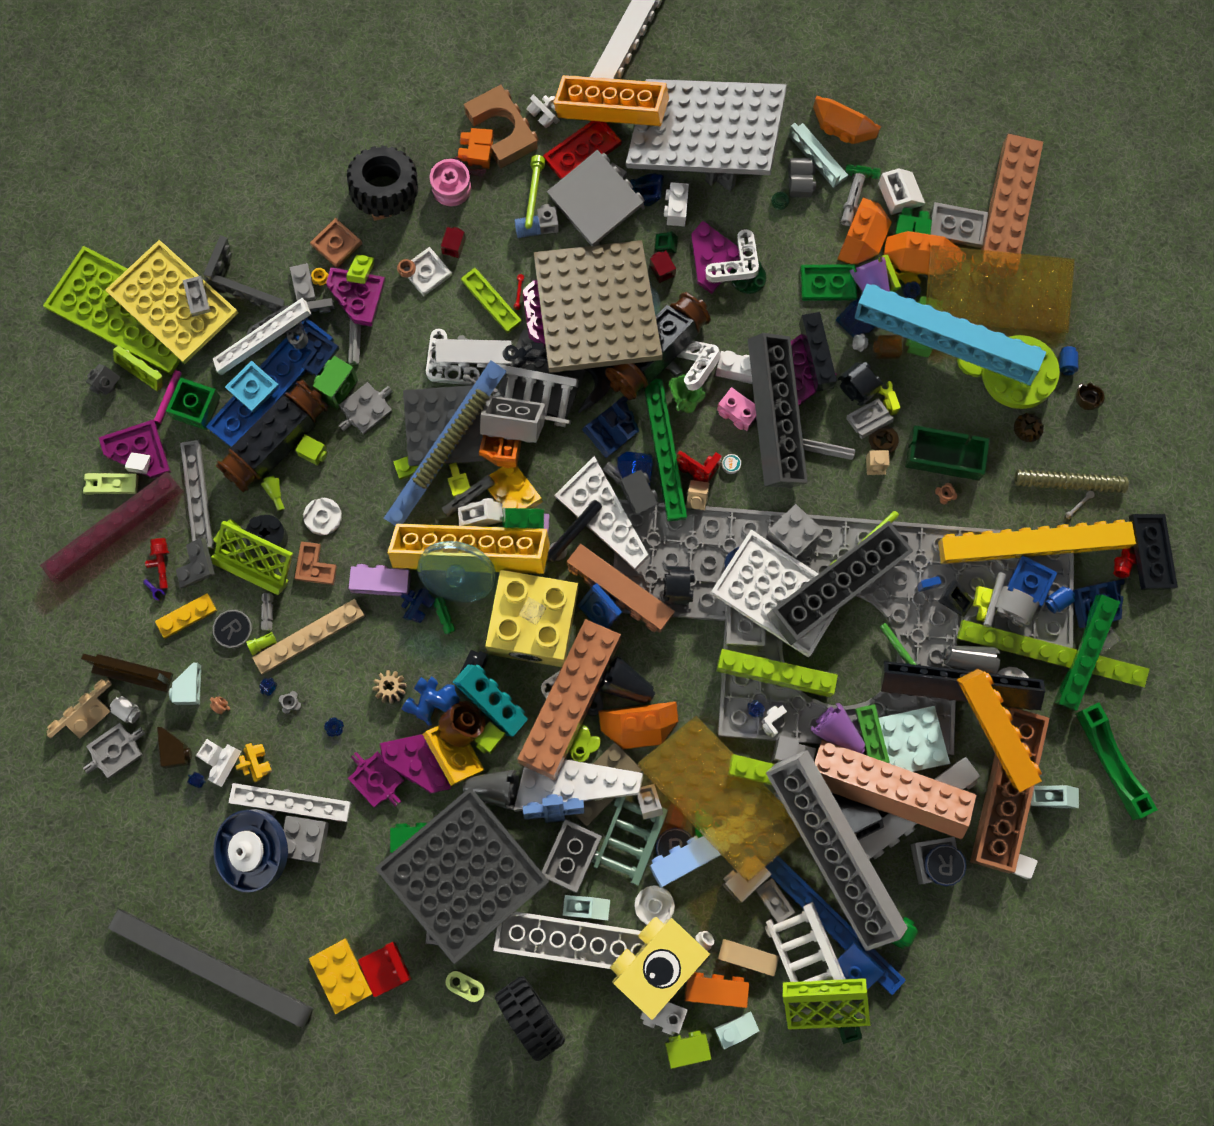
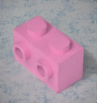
M732 387L718 404L717 411H719V415L724 419L729 418L732 420L733 424L740 430L748 431L757 419L755 403Z

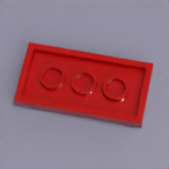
M591 121L548 151L543 157L560 179H563L596 150L601 154L605 153L607 155L619 147L622 141L605 122Z

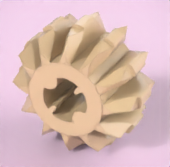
M387 670L385 677L380 673L379 677L381 680H374V683L379 686L373 687V691L378 692L375 696L377 699L382 697L381 701L383 703L389 698V703L393 704L394 697L398 701L401 700L398 696L399 693L402 695L406 694L401 689L407 687L406 683H401L404 677H398V672L396 671L391 676L390 671ZM390 683L394 689L390 691L386 685Z

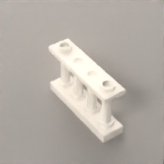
M503 365V369L506 370L505 374H507L506 378H508L504 398L512 399L515 379L517 380L518 376L524 377L526 381L524 401L531 400L533 384L536 383V380L543 381L545 386L541 403L545 404V420L555 421L554 425L561 427L571 424V421L566 420L565 416L570 390L573 387L578 388V379ZM555 383L561 384V388H563L557 418L547 416L551 389Z
M813 902L803 906L804 911L800 915L774 924L773 919L766 921L767 926H765V930L769 938H773L790 982H799L794 971L821 960L823 962L826 961L829 967L827 972L805 981L845 980ZM805 921L806 923L810 922L813 930H810L809 934L784 944L782 943L778 932ZM811 941H818L821 948L818 950V953L793 963L790 962L786 951Z

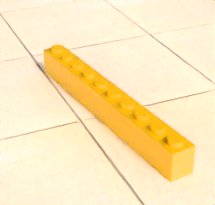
M1116 520L1110 524H1106V521L1096 522L1094 525L1079 523L1074 527H1069L1068 524L1058 525L1057 528L1042 526L1038 527V530L1021 528L1015 532H1012L1011 529L1001 530L1000 533L984 531L979 535H974L973 532L964 533L962 536L947 534L938 542L941 564L1020 558L1022 555L1033 557L1128 549L1136 544L1132 522H1125V520Z

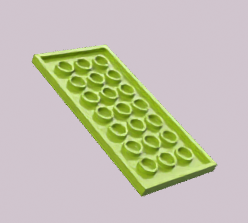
M83 246L44 303V308L115 346L119 345L123 349L130 351L132 355L172 375L181 360L105 291L127 268Z

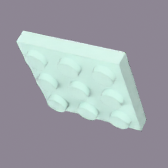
M935 706L879 718L890 761L889 764L912 772L950 764Z

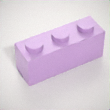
M357 564L356 567L351 566L349 590L351 593L409 597L411 573L409 570H406L407 568L387 569V566L383 565L369 568L368 565Z

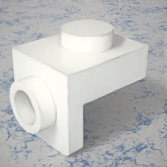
M783 705L779 708L776 706L772 707L766 712L768 716L761 721L763 723L762 728L767 735L771 734L774 737L778 734L772 723L787 712Z

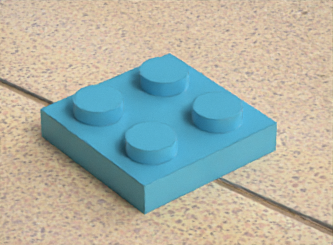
M253 361L247 364L225 386L226 390L252 413L280 387Z

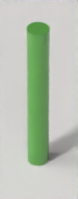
M886 623L881 625L880 629L905 663L916 665Z

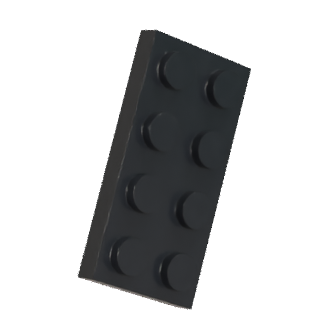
M1165 514L1130 515L1129 522L1133 524L1136 542L1134 552L1141 590H1169L1178 588Z

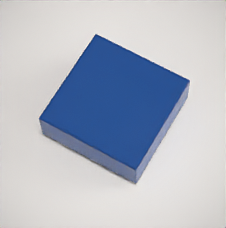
M940 577L921 580L917 585L918 591L937 588L941 584Z

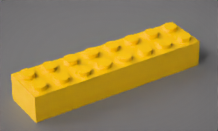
M396 524L388 555L392 568L485 572L505 570L516 573L544 574L550 542L547 529Z

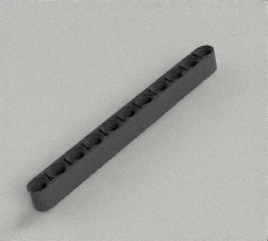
M118 909L108 926V929L299 1027L304 1028L314 1009L290 995L288 997V994L272 986L270 988V985L255 977L252 978L251 975L237 968L234 969L233 966L220 959L216 960V957L202 950L198 951V948L184 941L181 942L179 938L165 931L163 933V930L145 923V921L130 913L128 914L124 910Z

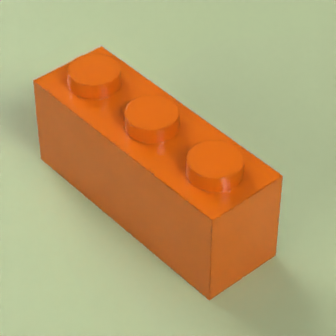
M694 972L686 981L684 1000L747 1008L749 982H744V977L732 976V980H724V975L712 974V978H706L704 973Z

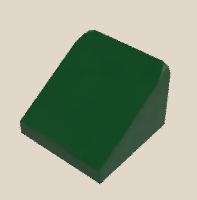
M672 231L656 234L655 251L677 253L678 236Z
M860 1026L837 1027L843 1044L862 1039Z

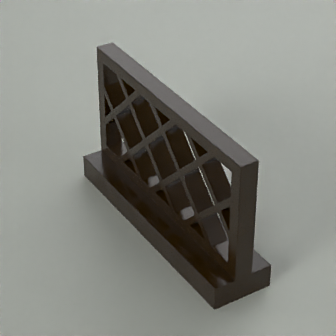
M83 653L81 657L83 661L93 666L91 671L93 674L168 693L173 673L97 654L95 657Z

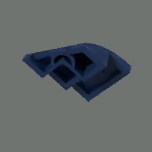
M625 396L616 401L582 429L605 458L639 432L637 423L634 421L633 412L629 411L628 399Z
M1124 579L1072 590L1075 594L1074 606L1079 628L1086 627L1089 611L1096 595L1102 594L1120 601L1113 621L1122 619L1123 596L1120 594L1121 585L1125 584Z

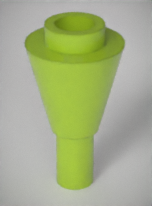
M270 476L263 479L264 483L261 486L274 501L277 511L285 509L281 500L279 478Z

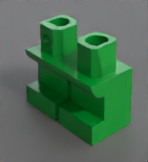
M904 207L897 219L894 235L907 231L931 235L932 220L930 219L929 212L920 211L918 217L912 216L913 210Z

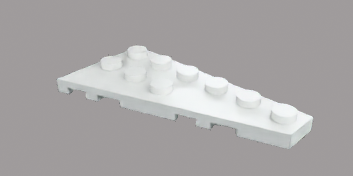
M594 456L554 496L577 518L593 500L601 503L602 508L586 526L634 570H637L649 558V555Z
M565 759L556 779L553 780L524 767L514 811H522L523 806H527L531 802L543 804L542 798H546L547 795L557 794L558 797L562 796L563 802H567L571 798H578L584 802L610 797L639 795L643 773Z

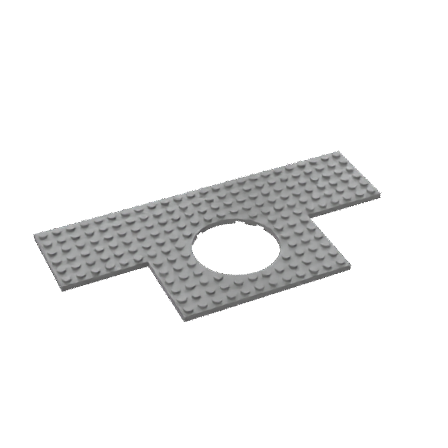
M619 499L649 558L637 570H634L615 552L613 567L664 603V600H668V597L664 596V575L669 573V570H666L665 567L689 566L690 570L694 571V583L690 582V590H693V602H689L688 605H667L675 611L673 617L725 621L726 625V603L710 594L724 572L726 556L729 552L741 546L750 530H753L774 544L766 535L769 529L786 513L706 506L705 510L686 508V520L667 522L664 503L657 502L656 506L634 515L628 500ZM808 515L823 529V532L797 560L819 574L834 560H838L859 544L882 520ZM893 521L891 524L911 547L913 552L856 596L871 603L884 615L894 635L916 665L953 669L944 664L942 653L950 645L957 646V640H961L957 638L961 620L982 625L984 622L976 620L978 607L973 606V604L965 617H962L938 602V600L953 580L958 581L973 601L976 587L981 586L994 590L999 572L1006 574L1003 586H1007L1020 558L941 564L938 542L944 535L955 534V536H962V534L968 532L979 535L984 531L1000 533L1001 530ZM1074 553L1027 557L1058 572L1047 597L1062 586L1069 587L1071 590L1074 589ZM940 577L941 584L937 588L918 591L917 585L921 580ZM1044 601L1042 607L1037 608L1030 624L1023 625L1022 627L1012 624V619L1007 617L1003 619L994 615L991 625L993 628L1073 648V603L1060 613L1056 612L1053 614L1047 608ZM626 608L624 610L620 609L622 613H631ZM724 627L723 649L784 662L783 641L765 630L764 647L725 645ZM897 652L896 662L905 663V661ZM722 673L718 736L776 741L781 735L800 740L799 743L820 745L823 739L815 735L811 731V727L815 728L818 725L815 721L828 708L832 706L835 709L837 706L812 699L800 690ZM880 691L866 702L843 706L860 736L861 733L855 713L856 708L875 704L878 718L935 706L947 754L954 755L955 700L949 701L915 695L908 696L898 693L890 694ZM783 705L787 712L772 723L778 734L774 737L771 734L767 735L762 728L763 723L761 721L768 716L766 712L772 707L776 706L779 708Z

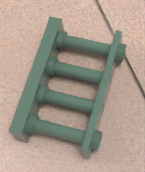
M626 796L617 797L614 804L617 810L600 852L595 851L591 862L595 863L593 867L595 869L598 868L600 863L629 875V878L632 879L631 884L638 886L668 809L662 807L663 815L650 818L654 822L652 830H645L618 819L622 807L642 815L639 805L625 800ZM614 826L643 837V840L647 841L645 847L638 849L610 837ZM610 845L636 856V859L639 860L637 867L633 866L631 868L603 856L606 846Z

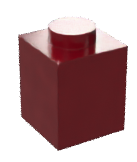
M447 227L441 243L442 254L460 258L466 240L465 232L457 227Z
M667 251L657 252L651 256L649 265L659 283L676 275V267Z

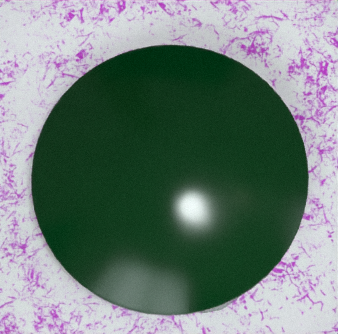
M759 260L758 275L755 278L731 281L738 291L745 294H753L764 287L766 272ZM748 263L749 271H753L751 263ZM732 268L730 274L736 273L737 270Z

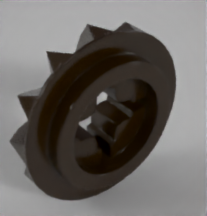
M1035 413L1020 415L1014 422V432L1022 441L1034 442L1044 433V425L1041 422V418L1035 416ZM1034 423L1032 430L1029 429L1024 431L1027 424L1030 425Z
M885 426L870 434L868 442L871 445V449L875 451L889 450V453L897 448L899 437L893 428ZM885 434H887L886 441H888V443L885 442L884 445L881 446V440L878 438H882Z

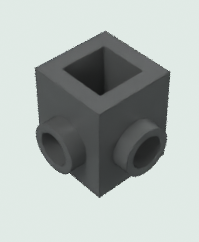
M98 364L95 369L88 373V379L85 382L90 385L89 389L95 394L107 395L115 389V384L120 377L108 367Z

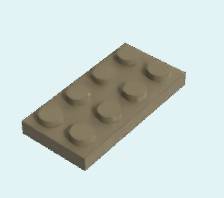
M615 742L593 763L594 765L642 772V769ZM615 797L596 801H584V813L574 815L587 827Z

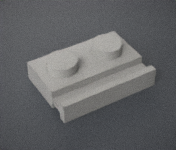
M879 398L847 415V421L856 433L860 435L861 439L892 423L894 419L890 416L889 411Z

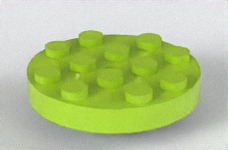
M1025 335L1010 336L1009 338L1020 339L1025 344L1038 346L1043 351H1046L1041 367L1032 384H1024L982 367L983 383L989 394L999 403L1016 409L1032 408L1047 400L1054 391L1060 375L1059 363L1054 352L1042 341Z

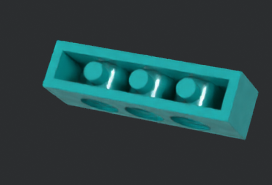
M468 664L454 679L453 683L506 736L513 737L528 720L524 715L525 711L518 705L515 706L511 702L512 698L507 693L501 692L497 688L499 685L493 679H488L484 675L485 671L479 665ZM480 681L481 688L477 691L476 683ZM493 694L495 699L494 702L490 704L489 697ZM504 708L508 710L506 717H503L502 714Z

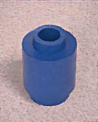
M1063 347L1059 353V369L1064 375H1073L1079 370L1078 352L1075 347Z
M1062 586L1047 597L1045 605L1053 614L1056 612L1060 613L1075 602V594L1069 587Z

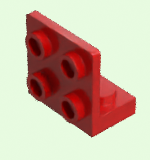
M682 451L677 453L678 469L683 473H690L695 481L701 482L710 481L718 470L722 456L715 452L713 456L709 455L702 465Z
M391 942L385 945V947L358 960L374 997L412 980L396 942Z

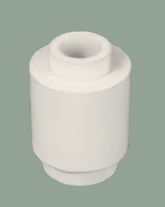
M123 696L120 698L116 697L110 704V712L126 723L130 722L133 724L141 714V710L138 709L139 707Z

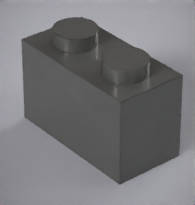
M639 470L618 481L634 515L658 504V496L654 489H650L648 484L650 480L646 472L643 473L642 470Z

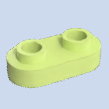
M460 971L451 972L446 978V986L450 991L471 1002H477L484 996L485 989L483 984ZM456 977L460 979L458 986L453 984V979ZM476 987L478 994L472 995L471 988Z

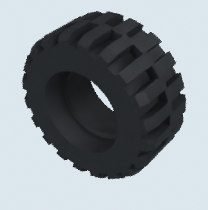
M381 145V147L376 148V146H373L369 150L361 151L360 155L357 154L348 165L347 183L349 195L359 210L363 209L364 213L368 215L371 213L374 217H379L380 215L390 217L389 215L392 214L394 216L400 214V211L404 212L409 208L408 205L411 206L414 203L418 194L416 166L413 160L408 155L406 156V153L403 151H397V148L394 147L387 148V146ZM380 176H389L397 180L392 185L386 187H376L369 184L372 179Z
M524 976L516 978L496 993L494 998L501 1012L535 1061H541L564 1044L565 1038Z

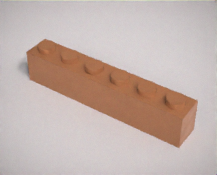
M581 543L567 560L569 572L575 576L579 574L590 587L597 583L610 598L615 600L614 603L620 609L624 610L626 608L631 612L630 615L634 619L644 621L646 627L652 632L658 631L661 633L673 617L674 610Z

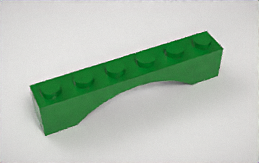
M1102 594L1095 596L1079 649L1059 687L1054 700L1055 704L1072 711L1078 710L1120 601Z
M1098 702L1075 713L1132 821L1157 811L1158 809L1148 791L1137 780L1125 762L1114 739L1109 719L1101 704Z

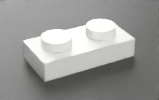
M227 744L226 748L221 751L217 764L210 770L208 780L222 787L242 751Z

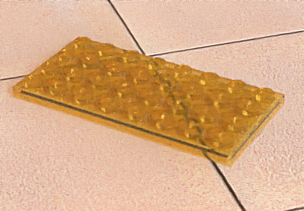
M932 245L930 248L926 305H930L935 310L941 312H948L956 318L967 319L975 325L1068 333L1075 259Z
M695 716L638 763V767L737 872L749 882L801 835L785 806L763 783L728 775L731 755L733 753Z

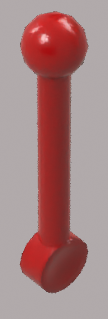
M522 274L517 276L518 289L516 303L514 304L515 310L521 308L519 303L522 282L524 281V275Z

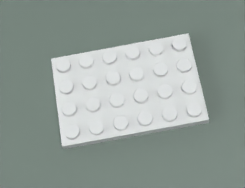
M750 530L710 594L790 645L767 614L817 576L818 573L753 530ZM837 611L790 646L806 657H810Z

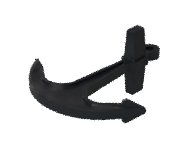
M531 342L527 346H522L519 350L514 345H508L502 352L506 361H513V367L525 368L530 364H535L537 361L548 363L547 353L543 352L544 343ZM614 365L583 369L592 375L594 388L584 400L578 413L593 406L605 396L612 383L605 374L608 367L612 368Z

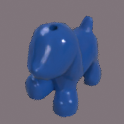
M431 676L428 682L421 677L414 687L421 694L419 704L417 705L414 699L409 697L401 710L416 715L418 719L424 720L427 725L431 726V717L435 708L446 712L454 704L459 703L460 700L454 685L447 684L439 691H436L438 682L434 677Z

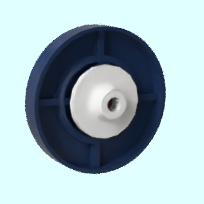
M250 809L235 812L224 820L215 837L214 860L221 878L230 887L241 892L264 890L272 886L285 869L288 857L287 839L280 823L272 815L262 810Z

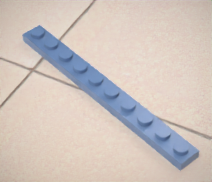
M490 360L385 515V520L394 526L405 522L426 491L425 488L423 489L413 482V477L416 478V473L420 472V467L423 468V463H426V459L431 457L430 453H433V449L438 447L437 443H441L440 439L445 437V433H448L447 429L452 427V423H455V418L458 419L457 415L462 413V409H465L464 405L469 403V399H472L471 395L476 393L475 390L480 389L490 396L506 373L505 369Z

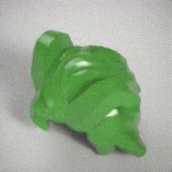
M685 374L678 378H672L669 381V387L673 398L677 402V411L681 410L685 413H692L698 403L702 402L705 398L704 388L701 386L694 391L688 390L684 382Z

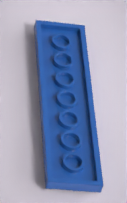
M308 318L301 321L304 330L309 327L328 340L334 341L329 334ZM286 337L259 367L278 383L280 387L254 413L233 396L208 423L206 428L232 447L307 372L302 368V364L311 352L305 348L295 349Z

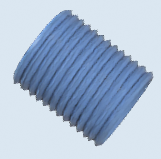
M538 216L533 217L531 229H526L525 227L526 217L515 219L518 239L541 235Z

